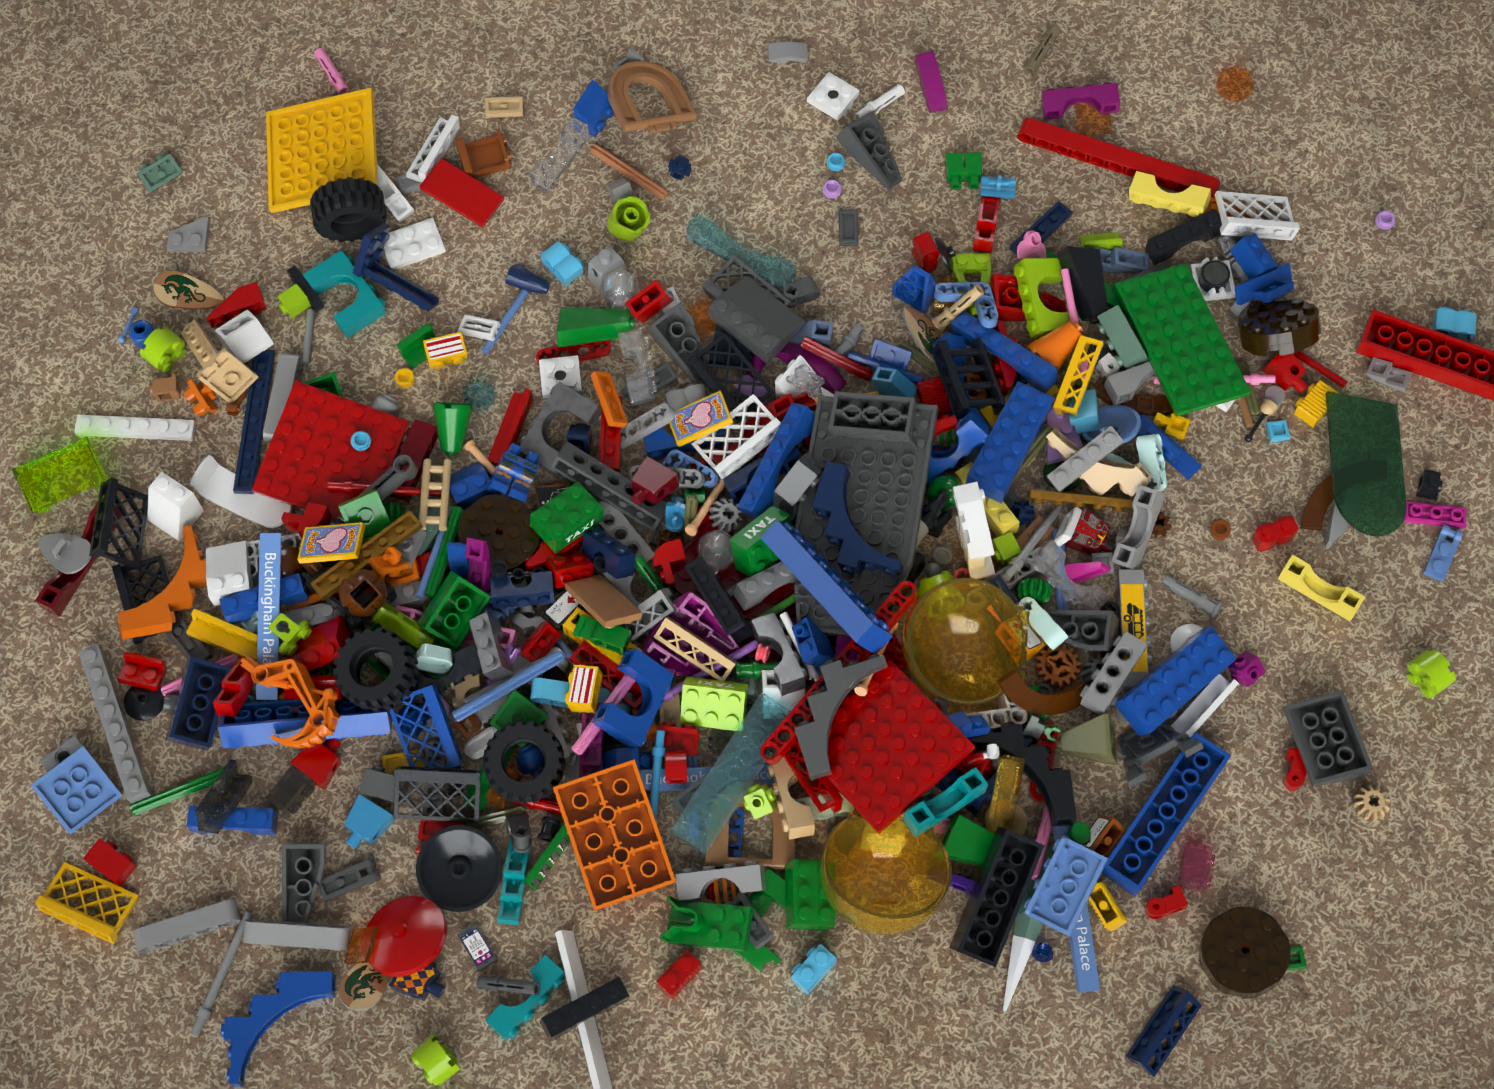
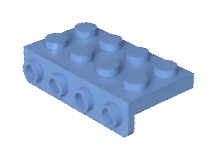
M1063 835L1061 839L1058 838L1053 847L1055 852L1051 859L1048 858L1043 867L1045 872L1042 878L1038 877L1033 887L1035 892L1032 898L1028 897L1024 909H1026L1025 914L1070 937L1108 858Z

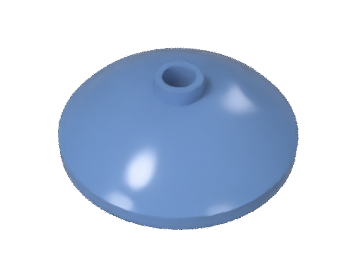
M1123 405L1104 406L1098 408L1100 431L1082 433V436L1089 443L1112 426L1123 439V444H1125L1140 431L1141 419L1139 414L1130 407Z

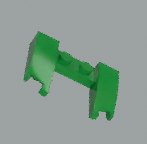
M770 869L765 873L766 891L752 892L748 897V900L760 917L764 915L773 902L786 910L785 880ZM750 940L748 941L747 952L733 951L760 972L763 971L762 965L772 960L776 965L781 961L779 957L765 946L757 950Z

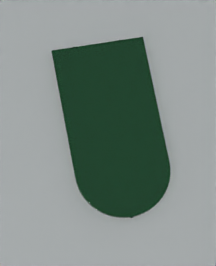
M1327 391L1326 406L1335 504L1342 517L1356 530L1370 536L1388 535L1401 526L1407 510L1397 404Z

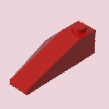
M994 273L989 286L991 287L997 308L998 320L1026 321L1025 313L1022 309L1021 296L1018 292L1017 278ZM1038 292L1041 302L1049 310L1066 312L1065 301L1046 292Z

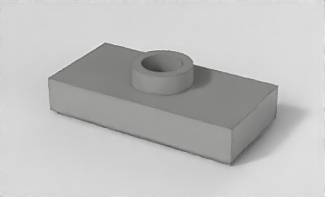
M419 530L397 547L398 551L402 553V560L410 563L408 569H411L413 561L416 559L427 534L423 530Z

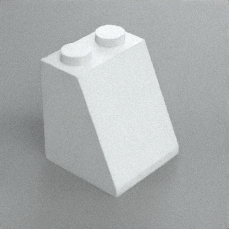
M161 472L149 486L147 520L177 541H180L183 534V526H192L204 512V509L192 491Z

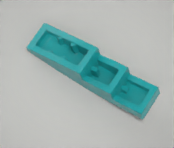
M511 840L509 841L503 871L504 879L500 894L501 901L497 922L499 924L519 925L526 886L524 879L528 872L530 850L526 853L515 852Z

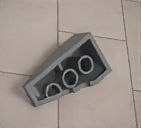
M870 112L847 125L836 138L850 156L889 190L903 180L896 161L892 159L889 152L891 149L890 145L886 143L883 136L885 133L884 129L873 112Z
M680 302L646 330L658 346L693 383L704 384L688 365L687 360L691 356L698 354L703 348L700 343V337L696 332L693 318ZM706 354L700 358L704 364H709Z
M1045 610L1067 634L1068 638L1064 641L1066 643L1088 651H1109L1117 639L1120 620L1113 611Z
M286 842L282 844V921L307 923L325 868L324 843Z

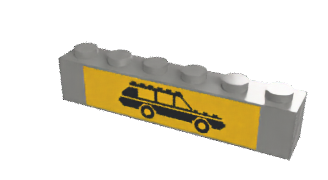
M1119 569L1116 576L1120 636L1123 637L1127 631L1148 644L1145 652L1123 684V693L1129 691L1149 674V667L1152 664L1151 654H1148L1151 638L1150 635H1147L1150 618L1149 615H1146L1149 599L1148 596H1145L1148 580L1147 577H1144V570ZM1120 653V659H1128L1127 655Z

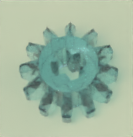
M478 378L475 383L469 380V386H464V392L461 394L464 400L463 403L473 404V410L477 408L479 413L483 407L485 410H488V405H493L495 392L493 391V386L491 384L488 385L486 380H483L481 383Z

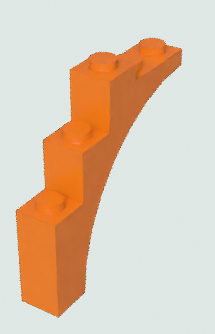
M191 525L183 526L184 555L180 568L173 580L161 593L150 601L136 608L118 613V626L122 640L172 631V623H175L174 611L192 608L193 600H196L194 589L207 587L206 559L203 560L201 549H197L198 535L197 532H193Z

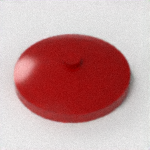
M406 896L393 900L379 909L369 921L363 935L364 955L371 966L383 975L404 977L417 973L432 963L441 952L447 938L446 918L439 907L427 898Z

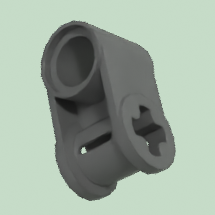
M806 276L786 284L783 288V296L791 301L789 308L817 299L820 296V291L813 277Z
M527 813L505 817L506 829L513 850L517 853L528 852L532 845Z

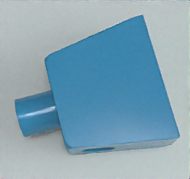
M359 794L344 824L347 830L352 832L345 843L354 849L357 848L362 839L372 845L394 823L395 818L392 814Z

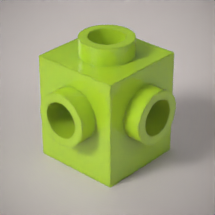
M757 783L749 787L748 792L743 796L745 808L751 811L754 820L773 812L777 808L775 793L772 788L768 787L767 783L762 786Z

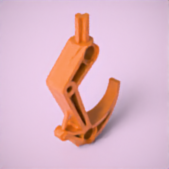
M248 655L246 658H242L241 666L252 674V680L255 683L267 688L295 689L310 714L305 726L298 734L290 738H280L272 734L271 739L288 747L302 749L314 747L316 743L321 744L326 741L327 735L332 736L334 734L337 719H340L338 712L335 710L337 692L332 689L317 690L304 664L292 659L259 664Z

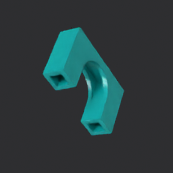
M341 250L302 275L317 296L331 287L343 283L353 285L359 290L355 302L333 316L339 329L346 338H349L385 315L384 307L386 304L380 296L376 297L374 294L375 289L371 283L364 281V274L360 277L352 274L355 263L350 255L346 256Z

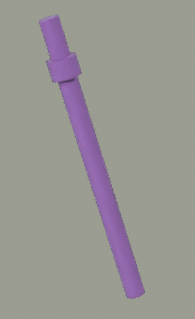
M754 640L728 656L736 661L758 648L759 644ZM720 663L713 664L715 672L724 667ZM702 670L691 677L704 679L710 675ZM684 681L670 688L663 700L669 702L674 699L673 696L682 692Z

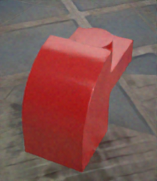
M308 502L303 516L284 512L281 520L287 530L291 532L298 531L302 539L305 527L327 526L332 515L327 506Z
M681 539L662 544L656 550L653 557L654 568H663L659 570L661 581H666L667 586L675 584L670 564L686 561Z
M686 750L665 751L666 784L687 783Z

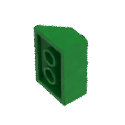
M451 571L417 623L453 647L458 648L471 628L469 620L480 615L491 596Z

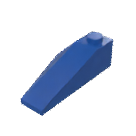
M913 265L895 282L892 287V295L925 314L935 300L934 290L936 283L931 274Z

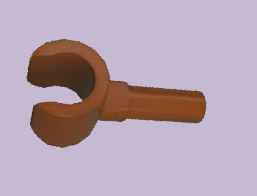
M246 392L240 395L235 404H227V415L237 416L239 414L240 405L247 395Z

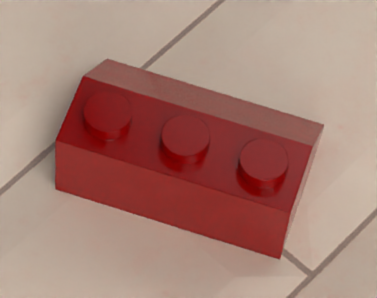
M342 615L312 628L311 634L305 640L299 639L296 643L298 649L293 655L290 656L288 654L287 659L304 664L308 673L311 674L333 664L334 658H338L340 655L337 652L339 647H344L346 645L344 641L348 637L350 638Z

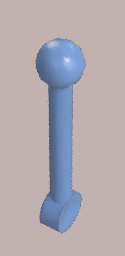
M136 307L130 310L131 316L122 335L118 337L120 343L125 342V336L135 315L139 313Z

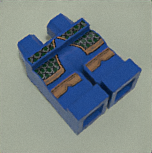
M512 443L507 451L501 455L486 490L494 494H506L508 497L525 503L530 486L539 467L537 465L539 455L528 452L525 459L519 457L522 448Z

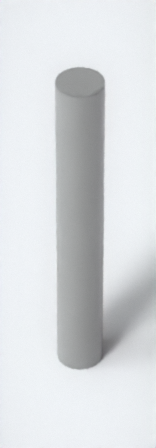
M313 309L307 310L302 364L307 365L310 363L315 316V310Z

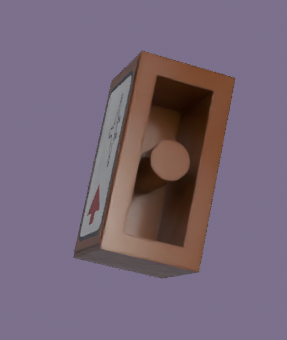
M1099 814L1089 828L1091 832L1090 839L1081 845L1108 858L1127 830L1114 817Z

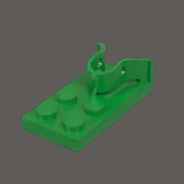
M667 896V900L672 906L667 931L660 935V940L675 945L747 952L754 913L752 907L683 901Z

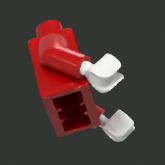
M996 744L987 745L986 753L982 751L978 753L971 752L954 768L962 776L976 767L987 781L992 770L999 769L1003 764V758L999 756V747Z

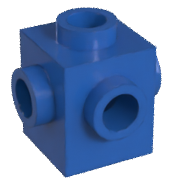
M412 703L418 707L423 708V705L420 703ZM407 704L399 710V714H404ZM410 706L406 717L417 721L421 711ZM423 713L420 724L426 726L429 720L428 714ZM404 720L401 729L404 733L410 735L415 725ZM417 726L413 737L417 738L423 728Z

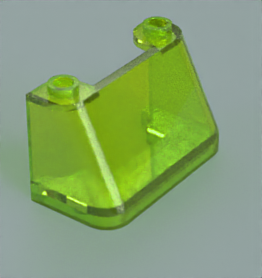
M90 436L30 461L28 464L19 465L11 469L31 512H38L39 515L49 511V506L92 487L95 490L100 489L101 483L108 480Z

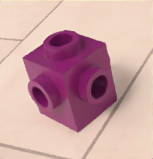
M1247 651L1236 657V660L1228 666L1231 679H1235L1239 684L1246 687L1254 684L1266 672L1259 657Z

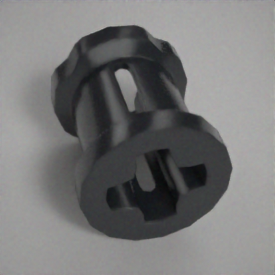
M544 816L542 818L543 826L537 838L542 841L551 842L561 822L558 819Z

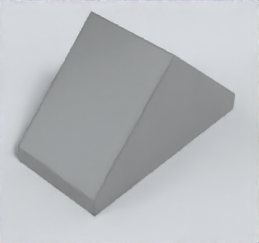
M623 177L606 184V188L615 204L620 199L630 196L635 197L630 183Z

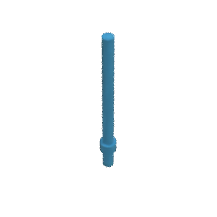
M657 730L655 747H653L652 751L654 762L649 803L655 821L662 757L665 756V748H663L665 731Z

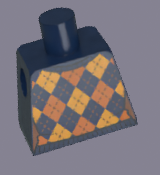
M430 964L412 975L393 977L389 984L393 990L425 1001L429 993L440 998L446 988L436 982L440 974Z

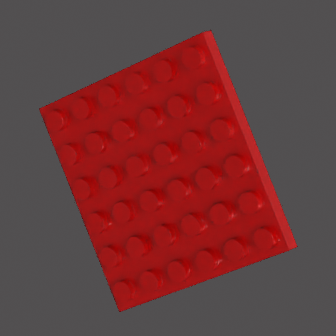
M295 380L251 490L302 510L306 509L308 502L327 506L332 515L331 520L336 521L337 517L342 516L338 505L357 497L362 492L344 493L341 490H328V482L344 483V481H353V483L372 484L392 466L409 421ZM357 431H364L371 438V445L365 451H357L351 445V437Z
M891 660L887 662V668L873 674L865 696H859L854 691L837 709L831 724L828 740V758L832 774L825 776L878 834L884 831L975 749L974 744ZM797 741L795 744L801 750L799 742Z

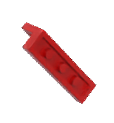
M525 388L523 394L513 393L488 460L493 465L497 466L501 455L507 451L512 443H517L533 402L532 392L529 389Z
M619 396V399H620V402H621V405H622V400H623V399H622V396ZM602 410L599 461L614 471L620 472L621 427L608 426Z
M585 640L569 658V661L574 665L599 667L601 672L605 674L602 676L601 685L611 693L615 687L611 685L610 679L618 684L625 675V673L618 669L616 663ZM579 654L588 662L582 663L576 658ZM636 681L628 692L637 701L634 703L630 700L627 693L622 699L633 710L642 702V692Z
M794 744L791 747V751L795 752L796 755L786 753L783 758L820 812L831 808L833 813L840 811L843 798L825 776L811 780L815 786L807 783L809 773L802 751ZM797 761L800 763L804 770H800L796 767ZM819 793L822 795L826 803L822 804L820 802V800L818 799Z

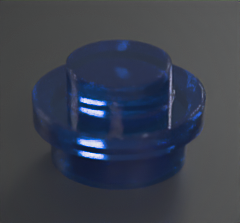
M1037 943L1031 952L1032 956L1039 962L1050 961L1054 955L1052 947L1046 943Z

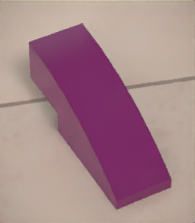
M934 51L915 55V66L920 78L919 83L929 112L933 113L948 109L944 86Z

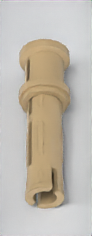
M976 284L953 305L944 307L942 313L932 318L933 325L939 331H945L947 325L984 294L982 287ZM971 297L967 302L961 305V303H963L967 298Z

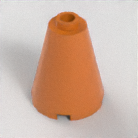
M1069 321L1031 342L1028 347L1032 353H1037L1038 357L1055 366L1058 372L1076 347L1080 335L1084 336L1082 334L1084 329L1077 321L1074 323Z

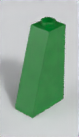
M561 307L557 326L558 347L630 337V331L635 326V318L631 317L630 309Z
M960 814L953 816L935 855L982 866L995 834Z

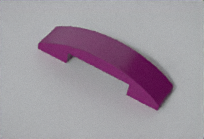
M788 343L775 356L788 364L801 355L821 379L820 386L835 394V391L840 392L847 384L841 374L828 361L802 348L801 345Z
M467 537L465 558L470 559L468 581L488 594L490 555L487 541Z

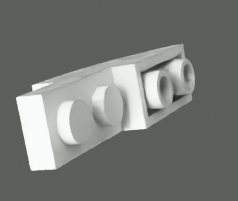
M377 164L378 186L383 192L385 205L396 219L401 222L412 214L414 209Z

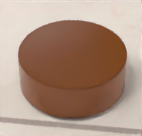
M1218 519L1211 524L1209 531L1214 539L1224 540L1229 536L1231 527L1227 521Z

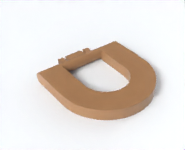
M634 61L620 66L612 74L607 88V96L623 132L647 128L650 134L654 133V130L655 132L668 131L670 127L674 130L677 128L676 123L696 120V113L682 84L675 75L664 67L651 62ZM636 83H648L655 86L664 96L672 114L641 119L629 94V87Z
M755 781L736 783L724 789L715 798L706 818L705 866L715 865V867H723V864L736 863V867L744 866V862L757 861V865L764 864V873H766L767 869L785 870V865L792 859H795V839L789 840L787 832H783L781 824L783 815L778 813L777 808L768 814L772 823L771 859L728 857L730 817L735 810L745 806L743 796L748 792V788L757 783L762 786L764 783Z

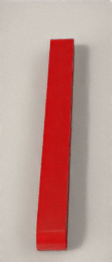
M1025 118L1017 134V138L1021 142L1133 178L1136 171L1155 175V181L1158 186L1176 192H1182L1193 184L1211 189V197L1215 198V193L1220 187V181L1213 176L1032 118Z
M910 581L901 582L877 609L876 617L886 622L890 627L888 629L889 632L916 601L918 594L915 585ZM905 589L913 591L910 596H903L902 592ZM891 605L899 606L896 612L889 611ZM852 639L837 656L836 661L841 660L842 667L844 668L852 661H859V663L865 661L872 652ZM853 652L859 654L855 660L848 659L849 654ZM823 675L820 676L761 746L760 753L766 763L777 764L798 740L794 728L799 726L793 724L796 717L801 716L804 718V721H814L811 709L807 708L809 703L807 697L811 696L812 692L821 690L823 685H826ZM785 732L790 734L787 741L780 740L781 734ZM769 749H775L776 754L773 757H766Z

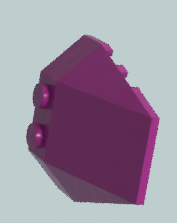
M688 591L672 602L676 610L668 615L670 618L727 656L740 649L731 635H726L706 601ZM664 619L653 627L642 650L644 654L677 675L691 677L702 671V669L654 638ZM666 627L660 634L666 640L675 639L674 633ZM685 640L679 641L682 651L692 650L690 643ZM702 651L696 652L697 661L700 663L710 662L708 655ZM723 667L715 673L722 677L727 668ZM711 675L708 676V677H706V678H704V679L717 680V679H715L714 677H712Z

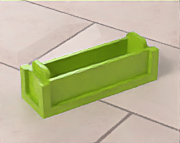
M386 602L382 608L377 610L372 619L375 621V625L379 623L388 630L395 632L417 649H420V646L425 643L432 645L436 635L427 631L416 621Z

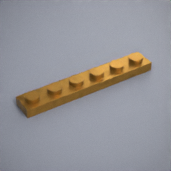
M1041 490L1027 491L1026 499H1032V503L1044 504V501H1052V505L1064 506V503H1072V507L1084 508V505H1091L1092 509L1104 510V507H1111L1114 512H1124V509H1131L1132 513L1134 512L1133 500Z
M409 510L364 543L360 548L358 559L341 560L311 582V587L325 601L339 590L342 580L349 578V573L371 567L368 563L371 557L384 555L385 550L389 547H398L422 529V523Z

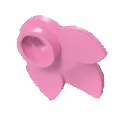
M1031 230L1025 233L1023 240L1017 247L1018 259L1046 258V249L1041 242V236L1038 232Z

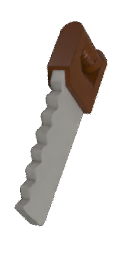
M512 693L504 695L460 722H454L452 724L453 729H457L463 738L469 741L481 732L484 723H488V719H493V715L497 714V711L500 710ZM467 720L473 726V730L470 732L463 724Z

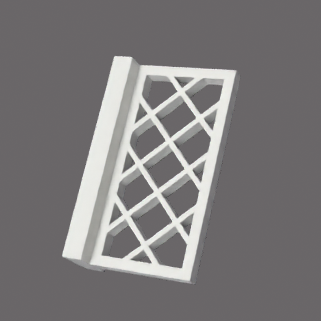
M1216 191L1215 193L1222 222L1220 227L1221 235L1246 237L1256 233L1258 238L1292 241L1300 229L1299 223L1293 220L1287 197ZM1222 198L1228 199L1232 203L1228 205ZM1239 200H1245L1249 205L1246 207ZM1257 201L1263 202L1267 207L1263 208ZM1274 203H1282L1284 209H1280ZM1235 205V206H1237L1239 209H1241L1242 212L1239 213V212H1237L1235 209H1233L1232 207ZM1254 207L1260 213L1257 215L1250 208ZM1269 208H1271V209H1272L1273 211H1275L1278 215L1275 217L1273 214H1271V213H1270L1269 211H1267V210H1268ZM1228 211L1234 217H1227L1226 212ZM1246 213L1251 218H1245L1243 215ZM1264 215L1270 220H1264L1261 216ZM1281 216L1287 221H1281L1278 218Z
M754 394L730 412L732 419L735 416H742L741 425L730 424L721 428L727 429L726 437H716V432L718 431L716 430L692 443V446L722 481L770 444L781 424ZM755 402L758 405L757 412H747V407L751 403ZM746 416L756 417L755 425H745ZM760 417H768L771 420L766 426L759 425ZM730 429H741L740 437L729 438ZM744 429L754 430V435L751 438H743ZM704 441H711L710 450H702L699 445ZM715 441L725 442L724 450H714ZM739 442L738 448L735 451H728V443ZM713 454L723 455V460L717 465L712 462Z

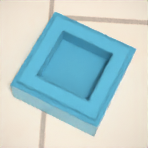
M1286 419L1266 422L1265 425L1270 443L1290 440Z

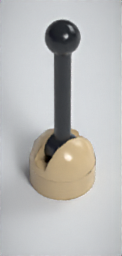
M1269 399L1263 400L1260 406L1262 415L1249 435L1245 436L1246 442L1252 441V436L1264 417L1272 416L1277 410L1278 406Z

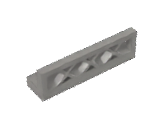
M669 588L660 589L637 606L642 612V617L647 613L651 614L649 624L641 623L640 619L630 624L618 625L623 628L636 625L635 634L631 636V643L676 610L668 598L672 595ZM664 601L668 610L664 613L656 612L657 606Z

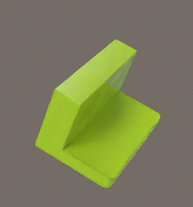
M1118 232L1081 235L1079 237L1080 247L1083 248L1097 247L1112 250L1114 247L1121 248L1123 243L1122 238H1119Z

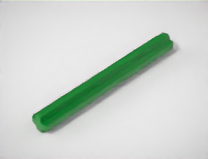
M459 506L452 508L447 523V530L444 532L425 594L430 598H434L440 588L448 563L447 544L448 542L454 543L459 522L464 513V510Z
M226 766L132 803L130 805L133 815H138L232 777L231 770Z

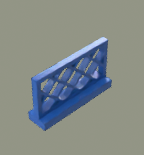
M436 684L416 690L409 697L404 696L402 700L403 703L407 704L403 715L396 713L394 707L389 710L409 766H416L418 759L429 764L428 767L434 766L436 768H452L464 763ZM423 693L426 700L423 708L412 704L415 695ZM410 706L421 711L417 721L406 717ZM423 713L432 717L433 722L430 728L419 723ZM404 720L415 725L410 735L404 733L401 729ZM417 726L428 731L424 742L413 737ZM430 733L439 736L440 742L437 748L426 743ZM411 740L422 744L417 755L409 751L408 746ZM424 746L435 750L431 761L420 757ZM438 752L446 756L447 765L439 766L433 763Z

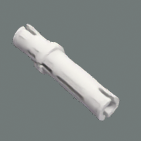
M897 84L876 100L869 101L864 108L854 113L855 119L858 120L870 112L877 115L882 108L904 95V88Z

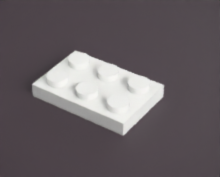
M433 218L388 233L390 237L383 249L392 271L446 252Z

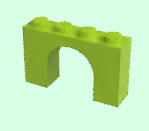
M1023 258L1014 266V274L1018 282V292L1021 296L1022 309L1025 313L1030 339H1039L1070 321L1069 312L1049 310L1041 302L1038 295L1039 284H1059L1062 281V268L1058 258Z

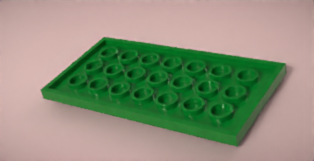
M1186 263L1114 284L1113 288L1176 417L1249 396L1251 391Z

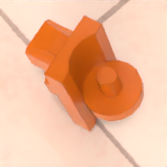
M190 379L187 382L189 388L183 395L190 402L196 399L199 401L192 407L195 414L203 416L207 412L215 413L218 411L212 401L216 399V392L204 383H195L193 379Z
M395 547L387 548L384 555L371 557L368 562L373 567L372 571L378 574V579L380 580L384 579L386 574L392 577L398 576L401 570L408 569L410 565L408 561L402 560V553Z

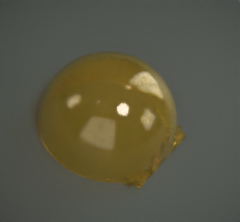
M956 578L942 582L924 593L915 602L906 618L902 633V650L907 668L922 689L944 702L956 705H976L991 701L1004 694L997 680L1012 669L1018 672L1020 678L1025 683V671H1020V669L1026 668L1027 651L1025 647H1027L1028 630L1023 629V626H1029L1030 611L1023 610V606L1015 605L1011 598L1002 590L982 580Z
M853 807V811H849L847 818L831 830L823 845L820 858V878L825 896L834 911L845 922L861 931L887 936L914 930L936 913L947 895L952 878L949 855L942 842L933 833L934 827H931L915 838L904 823V816H899L884 831L878 834Z

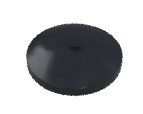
M465 825L449 826L434 833L422 846L416 862L417 881L425 897L433 901L439 908L452 912L470 911L486 903L497 890L502 876V860L495 843L481 830Z

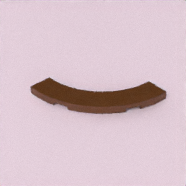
M1104 376L1092 386L1098 391V398L1109 405H1113L1104 388L1107 379ZM1137 394L1134 395L1132 400L1118 404L1134 409L1139 415L1156 416L1157 413L1163 415L1174 413L1166 395L1154 397V395Z
M1386 461L1355 463L1329 475L1310 496L1303 511L1300 529L1321 531L1328 506L1339 494L1349 487L1371 482L1384 483L1386 480Z
M1014 669L997 680L1000 689L1008 699L1020 708L1038 715L1061 714L1081 706L1080 703L1083 697L1080 694L1085 687L1084 683L1078 682L1074 686L1059 691L1056 694L1034 691L1022 681L1018 672Z

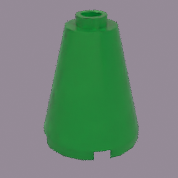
M433 403V410L441 451H444L445 455L457 456V452L462 451L473 404Z

